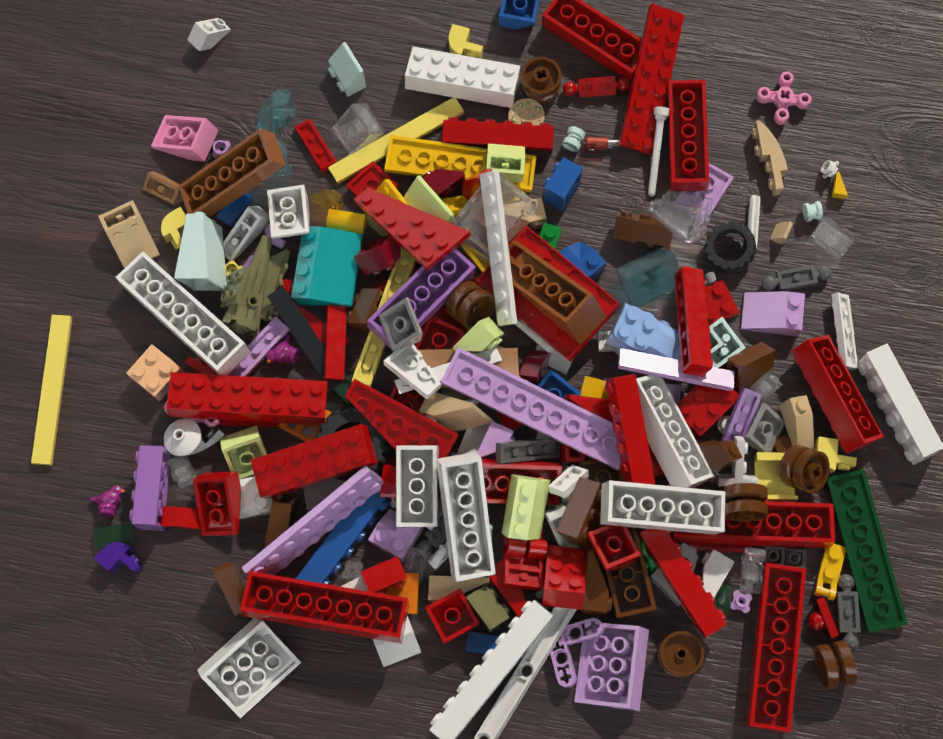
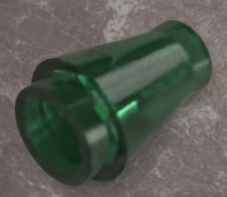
M722 584L714 598L716 601L714 605L718 610L721 609L725 615H728V612L731 611L732 587Z

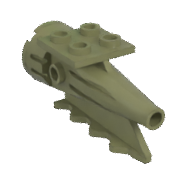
M263 235L248 267L232 271L227 277L226 283L228 284L221 296V307H228L222 319V323L233 332L239 334L250 332L249 336H257L260 322L273 319L272 312L274 306L267 296L283 286V275L288 269L290 251L284 250L270 257L273 239L269 236Z

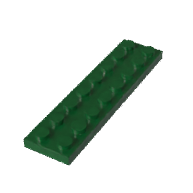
M865 469L828 477L826 484L831 503L833 504L843 547H845L851 576L854 579V587L856 592H858V601L867 633L907 625V618Z

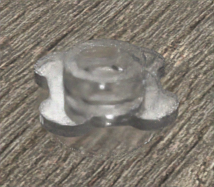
M346 560L342 577L346 580L360 577L361 569L363 568L362 562L358 561L355 563Z

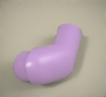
M270 223L265 227V234L271 237ZM281 238L272 240V244L280 249L285 246L286 241Z

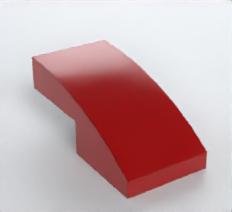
M163 506L161 526L201 529L198 509Z

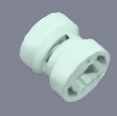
M570 126L567 130V137L563 139L562 146L567 150L578 152L581 146L580 142L584 140L586 133L578 127Z

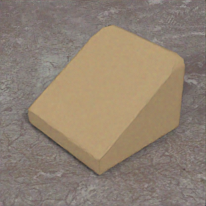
M793 222L776 224L770 240L781 245L784 244Z

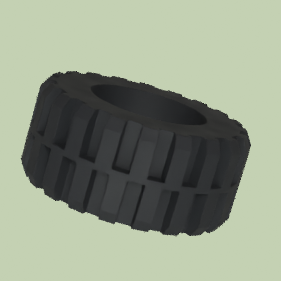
M346 407V411L341 412V409L335 411L336 414L334 416L329 415L326 418L327 422L320 425V432L317 433L316 438L360 424L368 426L378 462L377 465L370 466L369 468L376 474L378 472L382 473L383 466L391 453V444L358 409L353 410L352 407ZM358 471L336 477V479L347 481Z

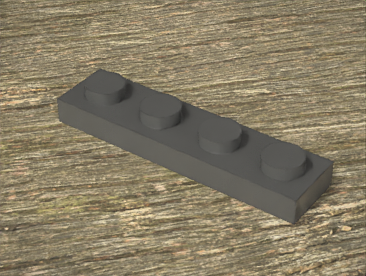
M552 438L496 443V463L503 464L559 458L561 442Z

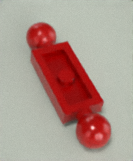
M615 76L578 79V85L573 82H566L562 90L566 96H573L576 92H579V97L616 95V89L622 92L628 91L631 88V81L627 77H622L615 81Z

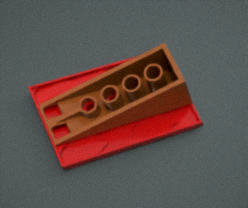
M526 225L508 244L516 315L518 319L547 342L548 345L571 362L576 354L583 349L621 305ZM489 265L475 281L494 296L491 265Z

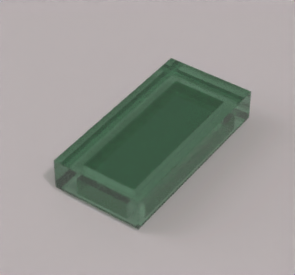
M132 522L93 529L96 549H102L114 542L125 544L136 542Z

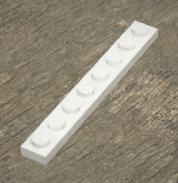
M494 170L480 174L497 323L498 326L517 324L500 175L499 171Z

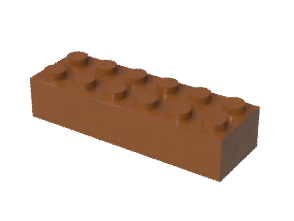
M260 128L178 186L188 214L203 212L210 218L285 167L286 164L275 134Z

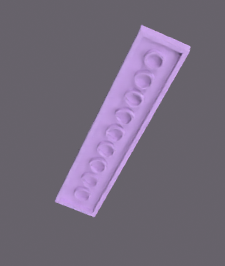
M459 347L457 348L440 382L441 384L617 471L620 469L621 461L616 450L617 439L616 434L613 432V423Z

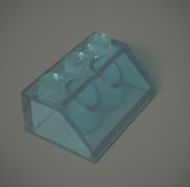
M663 246L615 270L620 285L631 305L638 308L675 290L674 275L679 270V265L675 253L671 250H664Z

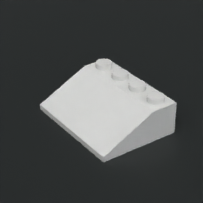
M254 618L197 670L200 677L241 719L301 662L264 620Z

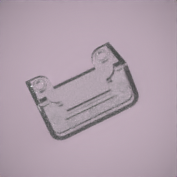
M499 172L506 233L508 234L522 216L525 218L532 216L536 211L537 205L532 198ZM480 186L455 217L452 224L470 231L471 236L461 244L490 263Z
M668 190L666 194H663L662 199L656 198L655 201L651 202L650 213H652L653 218L686 244L696 245L706 235L713 198Z

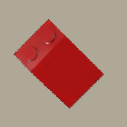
M238 471L203 473L192 479L202 536L237 535L241 503V484Z

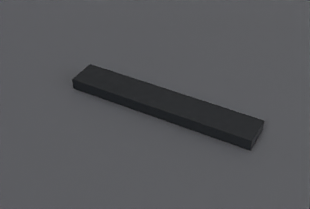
M284 286L268 295V299L323 381H327L329 390L333 391L347 382L345 377L343 381L324 380L325 347Z

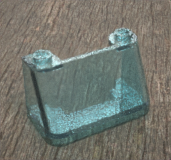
M290 89L274 91L259 108L257 130L261 128L274 133L276 136V125H285L286 119L289 116H295V105ZM277 141L286 166L272 176H292V165L289 164L287 159L286 146L284 143Z

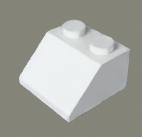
M408 616L402 644L373 639L384 667L421 653Z

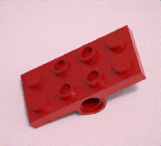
M543 526L540 539L522 540L508 538L503 535V586L541 591L544 588L543 560L547 554V541L543 540Z

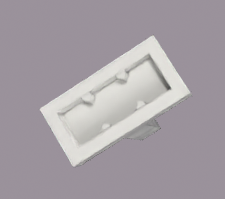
M734 436V443L739 448L743 458L732 464V474H716V483L718 486L736 483L758 484V479L755 475H743L747 470L744 454L748 453V443L745 442L742 436Z
M571 465L548 486L549 492L560 496L562 504L567 507L579 477L588 478V470Z
M560 502L559 505L546 506L544 517L547 519L558 546L580 548L570 544L557 532L566 507Z

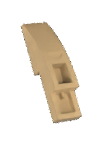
M756 121L754 128L751 130L752 138L756 141L755 155L759 157V162H765V170L769 172L770 177L768 179L769 190H772L773 196L780 195L784 188L782 177H785L788 171L786 160L770 130L761 121Z

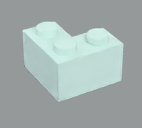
M723 317L709 326V338L713 346L711 349L713 367L719 368L728 361V358L738 354L746 347Z

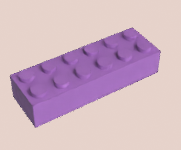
M456 248L429 271L422 266L367 320V328L392 350L379 315L404 298H409L421 327L448 300L452 291L474 274L476 266Z

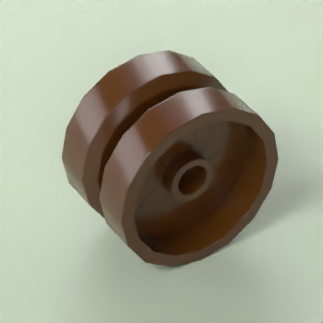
M547 57L530 59L524 65L521 75V90L524 97L535 100L539 104L552 102L558 96L561 88V69L553 59Z
M465 281L459 284L450 294L446 304V311L451 318L470 330L478 321L492 316L495 309V298L475 282Z
M798 444L791 446L785 452L779 466V475L785 485L807 493L819 491L827 481L830 472L829 459L824 452Z
M736 483L723 488L722 491L725 492L726 502L725 519L735 522H754L768 517V505L764 503L768 498L766 486L756 483Z
M676 631L669 634L660 643L657 650V660L661 669L668 675L675 678H684L695 673L702 666L704 647L694 634L687 631ZM679 650H682L681 654L685 655L683 658L678 656Z
M845 640L835 641L831 647L827 644L814 647L817 672L826 690L838 688L839 683L843 686L856 684V666L850 647Z

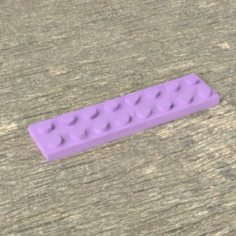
M365 465L245 564L242 569L247 575L249 571L275 575L280 570L285 569L292 560L301 556L309 546L318 542L321 536L331 531L340 520L347 518L355 508L363 505L372 494L380 491L381 485L384 483L382 478Z

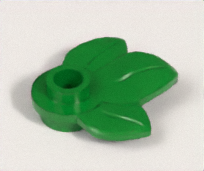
M641 540L640 544L644 553L648 573L652 574V571H656L657 567L651 556L647 553L644 540Z

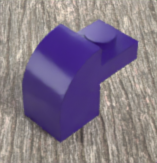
M121 542L106 545L94 558L111 573H114L122 563L126 564L137 574L143 569L139 565L141 560L134 554H131L134 549Z

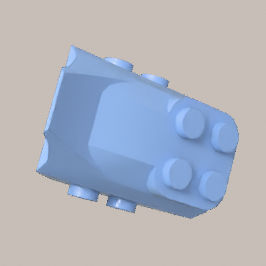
M625 302L606 340V343L614 352L619 355L621 349L681 361L679 331L672 328L668 322L659 321L653 314Z

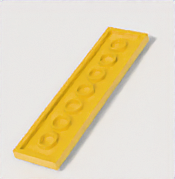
M390 135L385 172L411 176L420 175L423 177L428 171L445 169L463 171L466 179L474 173L486 169L487 149ZM525 154L522 183L500 181L501 188L531 193L536 156Z

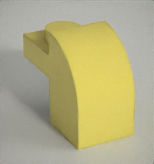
M452 24L449 33L450 53L482 59L483 46L469 42L470 29Z
M181 207L167 214L161 224V232L167 243L171 241L176 250L180 249L182 240L180 235L183 234L186 215Z
M818 437L815 440L814 450L824 452L828 456L830 463L829 473L832 474L836 467H838V470L849 471L856 466V457L837 455L839 439Z

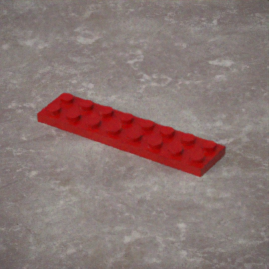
M654 3L649 5L618 146L652 156L657 122L654 115V107H665L668 94V80H671L685 14Z

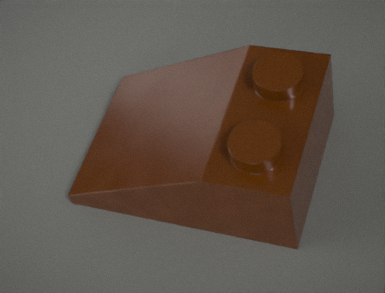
M589 549L587 552L585 596L583 609L580 614L605 616L611 610L612 598L609 597V591L594 551Z

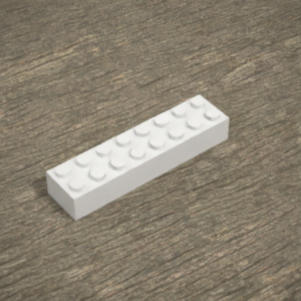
M144 252L139 254L115 277L124 289L218 375H227L250 353L247 345Z
M528 601L521 609L523 614L520 618L515 617L508 625L510 628L508 633H502L495 641L497 644L494 650L491 648L482 658L484 660L481 666L478 664L469 674L471 679L462 682L456 690L459 694L456 697L450 698L443 706L446 710L443 713L437 714L430 722L433 725L430 731L439 739H456L554 618L555 615L538 601Z

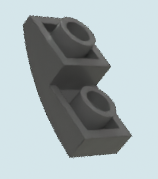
M219 425L215 428H210L205 434L206 438L204 439L201 436L199 446L191 454L203 451L216 443L225 435L224 430Z
M765 546L764 564L772 563L806 568L807 550Z

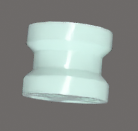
M819 201L813 204H803V216L806 222H810L812 219L821 220L823 218L822 205Z

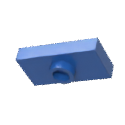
M245 193L220 210L216 215L217 219L232 228L247 207L253 202L254 198Z
M469 631L466 652L485 655L489 649L492 648L494 650L497 644L495 641L499 636Z

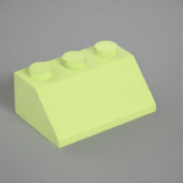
M420 175L417 176L404 196L407 203L412 207L456 225L454 213Z
M511 474L502 528L503 535L508 538L522 540L541 538L550 480Z

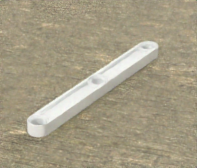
M553 608L551 613L555 615L554 618L529 647L474 739H480L482 736H487L488 739L499 738L577 609ZM525 666L532 668V673L528 677H524L522 674V669Z

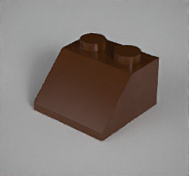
M362 288L360 294H356L353 311L350 310L347 316L349 328L369 334L370 329L367 328V320L377 311L383 296L382 290Z

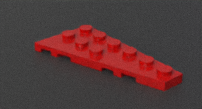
M367 188L354 199L355 203L427 271L471 236L470 231L371 188Z
M356 379L353 380L345 395L395 450L396 446H439V458L447 457L459 434Z

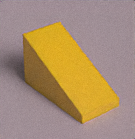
M836 172L832 197L846 199L848 194L840 172Z

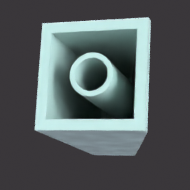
M203 212L186 214L174 278L194 291H225L227 283L222 227L215 223V220L208 218Z

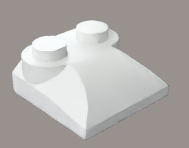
M255 476L240 479L241 503L239 519L270 514L274 498H260Z

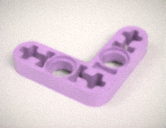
M591 618L567 625L560 636L561 639L558 640L559 646H564V649H558L557 644H555L550 652L556 678L561 686L570 688L574 686L577 680L569 646L601 636L604 632V624L599 619ZM592 623L599 625V628H597L596 633L592 630L586 631L588 635L585 636V630L582 627L583 625H585L586 629L593 627ZM574 628H579L581 631V635L577 639H573L570 635L571 630ZM560 653H565L567 656V660L563 664H559L556 659ZM559 668H565L566 673L572 677L569 679V683L562 681L565 674L563 670L559 671Z

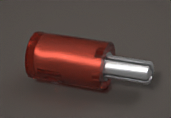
M585 136V150H608V146H618L619 140H608V136Z

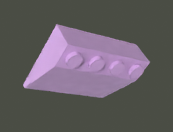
M592 623L593 627L586 629L584 625L585 636L588 635L586 631L592 630L596 633L597 628H599V625ZM603 623L604 632L601 636L582 642L574 702L640 711L649 630L640 626Z

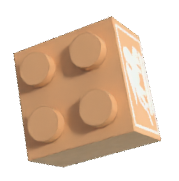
M151 344L126 374L160 402L169 391L171 372H185Z

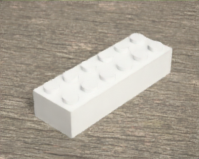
M412 47L405 73V89L513 108L519 82L520 66Z
M885 344L867 352L858 362V370L867 379V386L872 393L874 392L878 407L881 410L883 409L886 414L888 425L893 427L897 442L902 444L905 449L904 454L907 460L911 461L914 465L934 456L943 449V443L889 345Z
M653 375L637 378L647 440L670 486L694 488L714 477L715 475L663 378Z
M476 452L436 459L451 575L456 582L494 575L495 565L481 457Z
M607 481L602 484L600 524L716 535L725 532V492Z

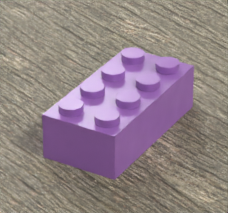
M140 445L139 451L136 452L138 467L134 471L136 486L135 490L132 491L134 506L130 510V521L140 530L164 531L161 521L163 506L167 504L171 453L163 446Z

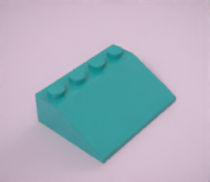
M310 226V233L302 234L291 298L300 305L352 307L359 267L353 256L361 251L364 235L326 227Z

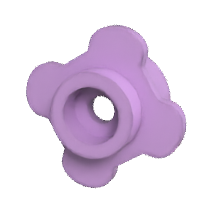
M223 140L213 142L214 152L212 156L218 158L227 152L231 146L230 142Z
M740 591L733 592L734 598L730 604L731 609L742 610L743 613L749 612V603L752 600L751 594H742Z

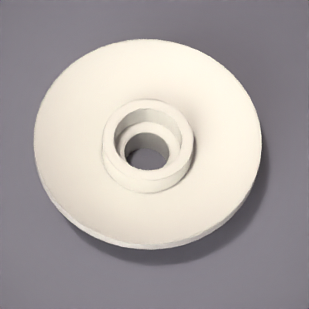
M190 419L174 421L167 428L164 435L166 449L175 456L191 454L197 449L201 441L200 427Z

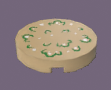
M521 99L513 104V108H510L508 121H514V124L532 122V125H540V123H544V110L535 100Z

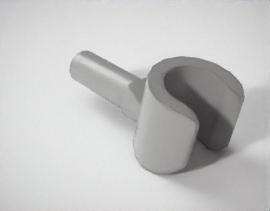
M714 272L704 275L706 279L705 286L716 282Z

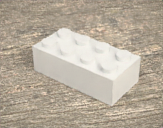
M396 446V527L439 526V477L436 459H439V446Z

